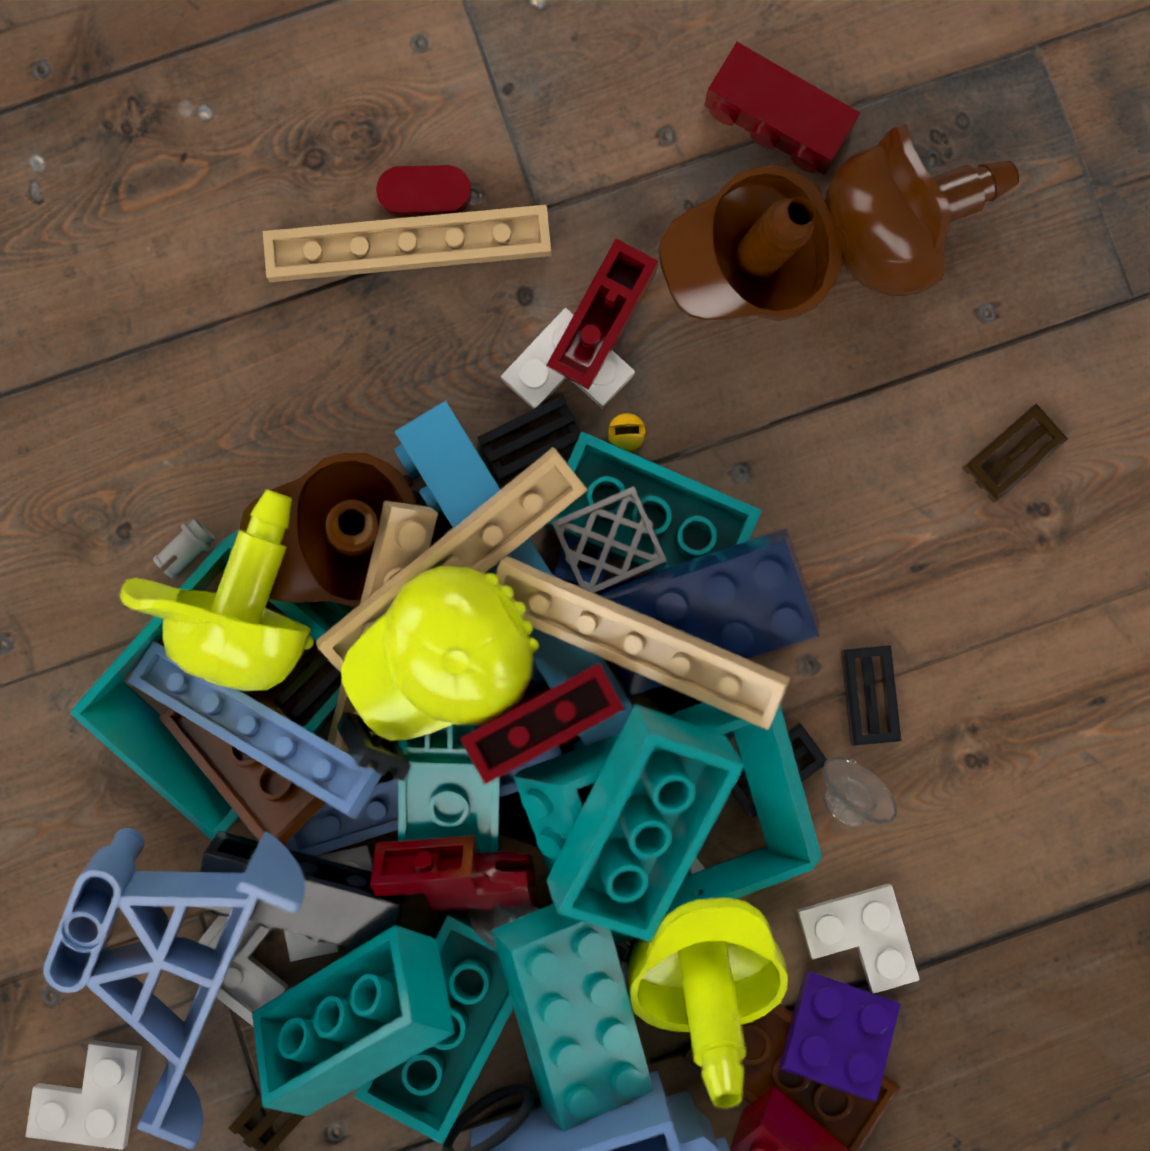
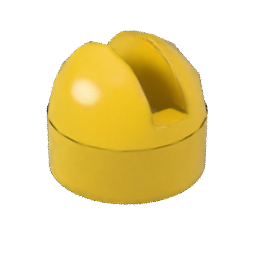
M620 414L609 425L608 439L610 444L625 451H636L645 440V425L634 414ZM639 427V434L615 435V428Z

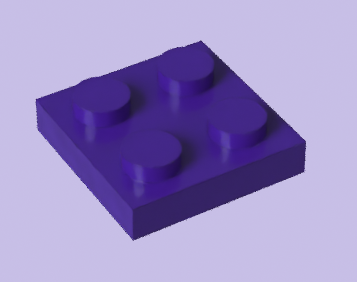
M810 971L804 973L778 1069L868 1101H877L900 1003Z

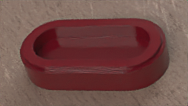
M452 165L392 167L380 176L376 185V194L380 205L387 213L396 217L460 213L468 206L472 193L467 175L461 169Z

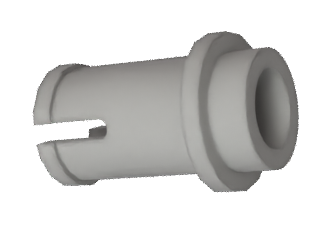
M196 518L190 523L183 522L181 524L182 531L162 551L153 557L154 563L161 568L174 555L177 556V559L164 571L167 576L174 580L203 550L209 552L212 549L210 543L215 539V536Z

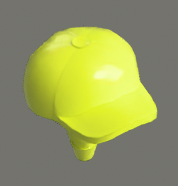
M268 489L265 490L250 514L252 517L247 531L239 530L217 593L202 590H182L140 578L126 579L119 594L122 603L133 610L163 618L162 638L166 656L186 673L203 678L213 684L236 690H268L288 676L300 660L304 649L307 650L313 646L314 640L310 636L311 629L277 611L266 608L287 546L282 545L281 542L285 530L289 529L292 498Z
M439 566L425 571L402 586L387 612L371 625L349 648L341 666L342 684L350 701L364 722L376 735L390 741L408 740L433 733L454 724H487L508 713L523 699L532 678L533 653L538 650L539 643L536 639L530 638L533 626L530 622L523 621V614L526 610L525 605L519 601L515 602L513 599L514 592L510 586H501L498 583V577L493 573L485 575L468 567Z
M731 898L695 900L681 905L665 915L651 942L639 939L634 944L626 977L629 1000L634 1014L647 1024L674 1032H690L694 1061L697 1065L703 1067L702 1078L716 1107L731 1108L740 1104L742 1101L744 1067L740 1062L746 1056L741 1025L765 1016L781 1003L787 991V969L782 952L772 937L768 921L759 909L745 901Z

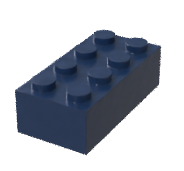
M787 528L607 587L597 594L745 659L819 636V618ZM614 663L627 697L663 686V684Z

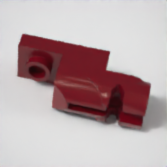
M474 835L382 842L375 845L370 884L375 897L425 893L433 912L462 909L495 910L496 904H501L507 909L534 907L535 899L533 893L530 892L529 886H535V870L530 854H520L516 851L480 853Z

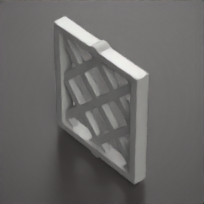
M634 486L552 522L566 554V562L571 565L580 588L589 592L596 593L667 561L653 531V523L648 519ZM622 499L617 515L601 509ZM628 501L635 503L641 516L639 524L622 517ZM591 513L585 529L569 523ZM597 515L614 521L608 538L591 531ZM619 524L637 530L631 546L613 540ZM565 528L582 535L576 551L570 550L563 536ZM642 532L650 536L655 548L654 555L636 549ZM588 537L605 544L599 560L582 554ZM611 546L628 553L622 569L604 563ZM634 555L650 561L628 571ZM579 560L596 566L590 583L583 581L577 568ZM602 569L618 575L596 585Z

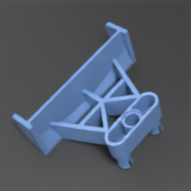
M122 828L116 832L109 846L102 847L95 852L75 882L44 963L43 973L49 985L60 992L72 993L79 991L85 985L89 987L168 1059L167 1065L137 1129L187 1149H195L200 1139L204 1118L201 1100L192 1082L184 1074V1071L257 900L261 899L296 913L303 902L305 882L301 868L290 851L268 832H264L245 873L136 871L135 859L142 852L141 848L144 847L145 842L143 836L135 829ZM161 906H176L170 920ZM189 906L233 907L215 949L186 937L181 938L177 936ZM122 910L141 942L105 950ZM163 970L200 984L185 1022L154 995ZM149 972L144 985L134 976Z

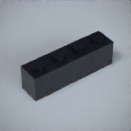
M218 831L204 852L200 872L245 873L259 841ZM288 849L300 866L305 882L304 898L299 911L296 913L290 912L258 899L249 919L267 929H283L305 935L308 939L315 942H331L355 950L391 927L399 926L407 894L375 897L370 885L371 871ZM233 907L202 908L209 909L212 913L219 916H229Z

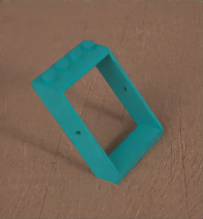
M240 528L222 540L179 589L204 591L226 567ZM268 598L287 617L311 629L310 636L315 641L352 611L347 605L331 601L297 603L275 601ZM154 616L77 702L70 714L206 836L213 840L218 831L228 832L241 818L160 720L159 717L161 715L123 682L137 667L152 642L158 643L162 638L163 618ZM340 687L305 725L304 729L317 735L334 716Z
M705 702L668 715L721 735L733 731L767 846L693 873L692 876H685L665 915L674 911L679 906L695 900L714 898L737 899L813 870L821 860L822 855L781 706L779 705L769 730ZM620 734L519 770L513 776L522 799L523 807L527 812L537 839V845L541 850L549 873L583 808L577 789L596 782ZM611 930L614 944L635 938Z

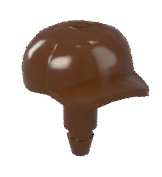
M901 124L893 127L886 133L878 145L862 150L848 158L837 169L826 191L825 200L828 203L829 211H831L836 228L835 233L841 241L842 254L846 260L844 266L863 286L888 296L918 294L937 285L943 280L945 273L943 246L950 222L981 211L986 201L992 202L1011 190L1019 183V173L1012 161L983 163L975 169L969 165H963L931 177L913 148L907 125Z
M777 165L753 167L736 174L715 196L689 209L672 221L661 236L658 250L661 269L670 295L677 307L689 317L701 320H727L757 316L774 321H783L800 317L816 308L824 300L836 283L840 268L846 262L842 254L841 241L835 233L836 228L831 211L828 209V203L824 200L820 188L797 171L794 172Z
M342 453L324 458L301 478L272 489L271 491L292 498L289 529L285 530L281 542L282 545L287 546L269 598L281 602L331 601L352 607L359 606L384 502L391 501L417 505L421 500L420 494L417 491L411 490L413 485L412 477L402 475L401 472L387 461H383L368 453ZM262 495L254 499L243 511L240 530L247 531L252 517L250 514Z

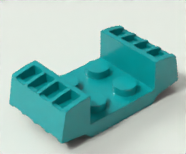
M454 724L427 735L408 740H399V745L410 761L411 768L404 781L398 780V841L474 835L480 853L501 852V835L499 834L500 777L485 785L460 739L485 724Z

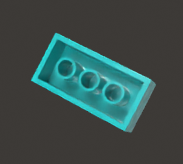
M581 432L567 465L586 487L587 491L543 527L556 532L552 524L553 521L634 486L648 519L653 523V531L667 560L665 563L644 571L653 573L749 541L762 510ZM622 499L601 509L617 515ZM628 501L622 517L639 524L641 516L635 503ZM591 513L569 523L585 529ZM597 515L591 531L608 538L614 521ZM619 524L613 540L631 546L637 530ZM566 528L563 536L578 543L582 537L581 534ZM642 532L636 549L654 555L655 548L650 536ZM589 537L585 546L601 553L605 545ZM612 546L608 552V556L625 562L628 554ZM634 555L630 565L636 568L650 561Z
M634 705L546 879L558 914L646 941H652L744 767V764L726 736L642 706Z
M555 904L492 929V935L541 1105L563 1132L653 1091L611 930L558 914Z
M456 910L450 911L436 937L455 1034L358 1087L354 1098L442 1145L513 1010V1004L492 935V929Z
M395 925L253 1011L252 1017L262 1105L269 1109L309 1116L455 1034L437 939Z

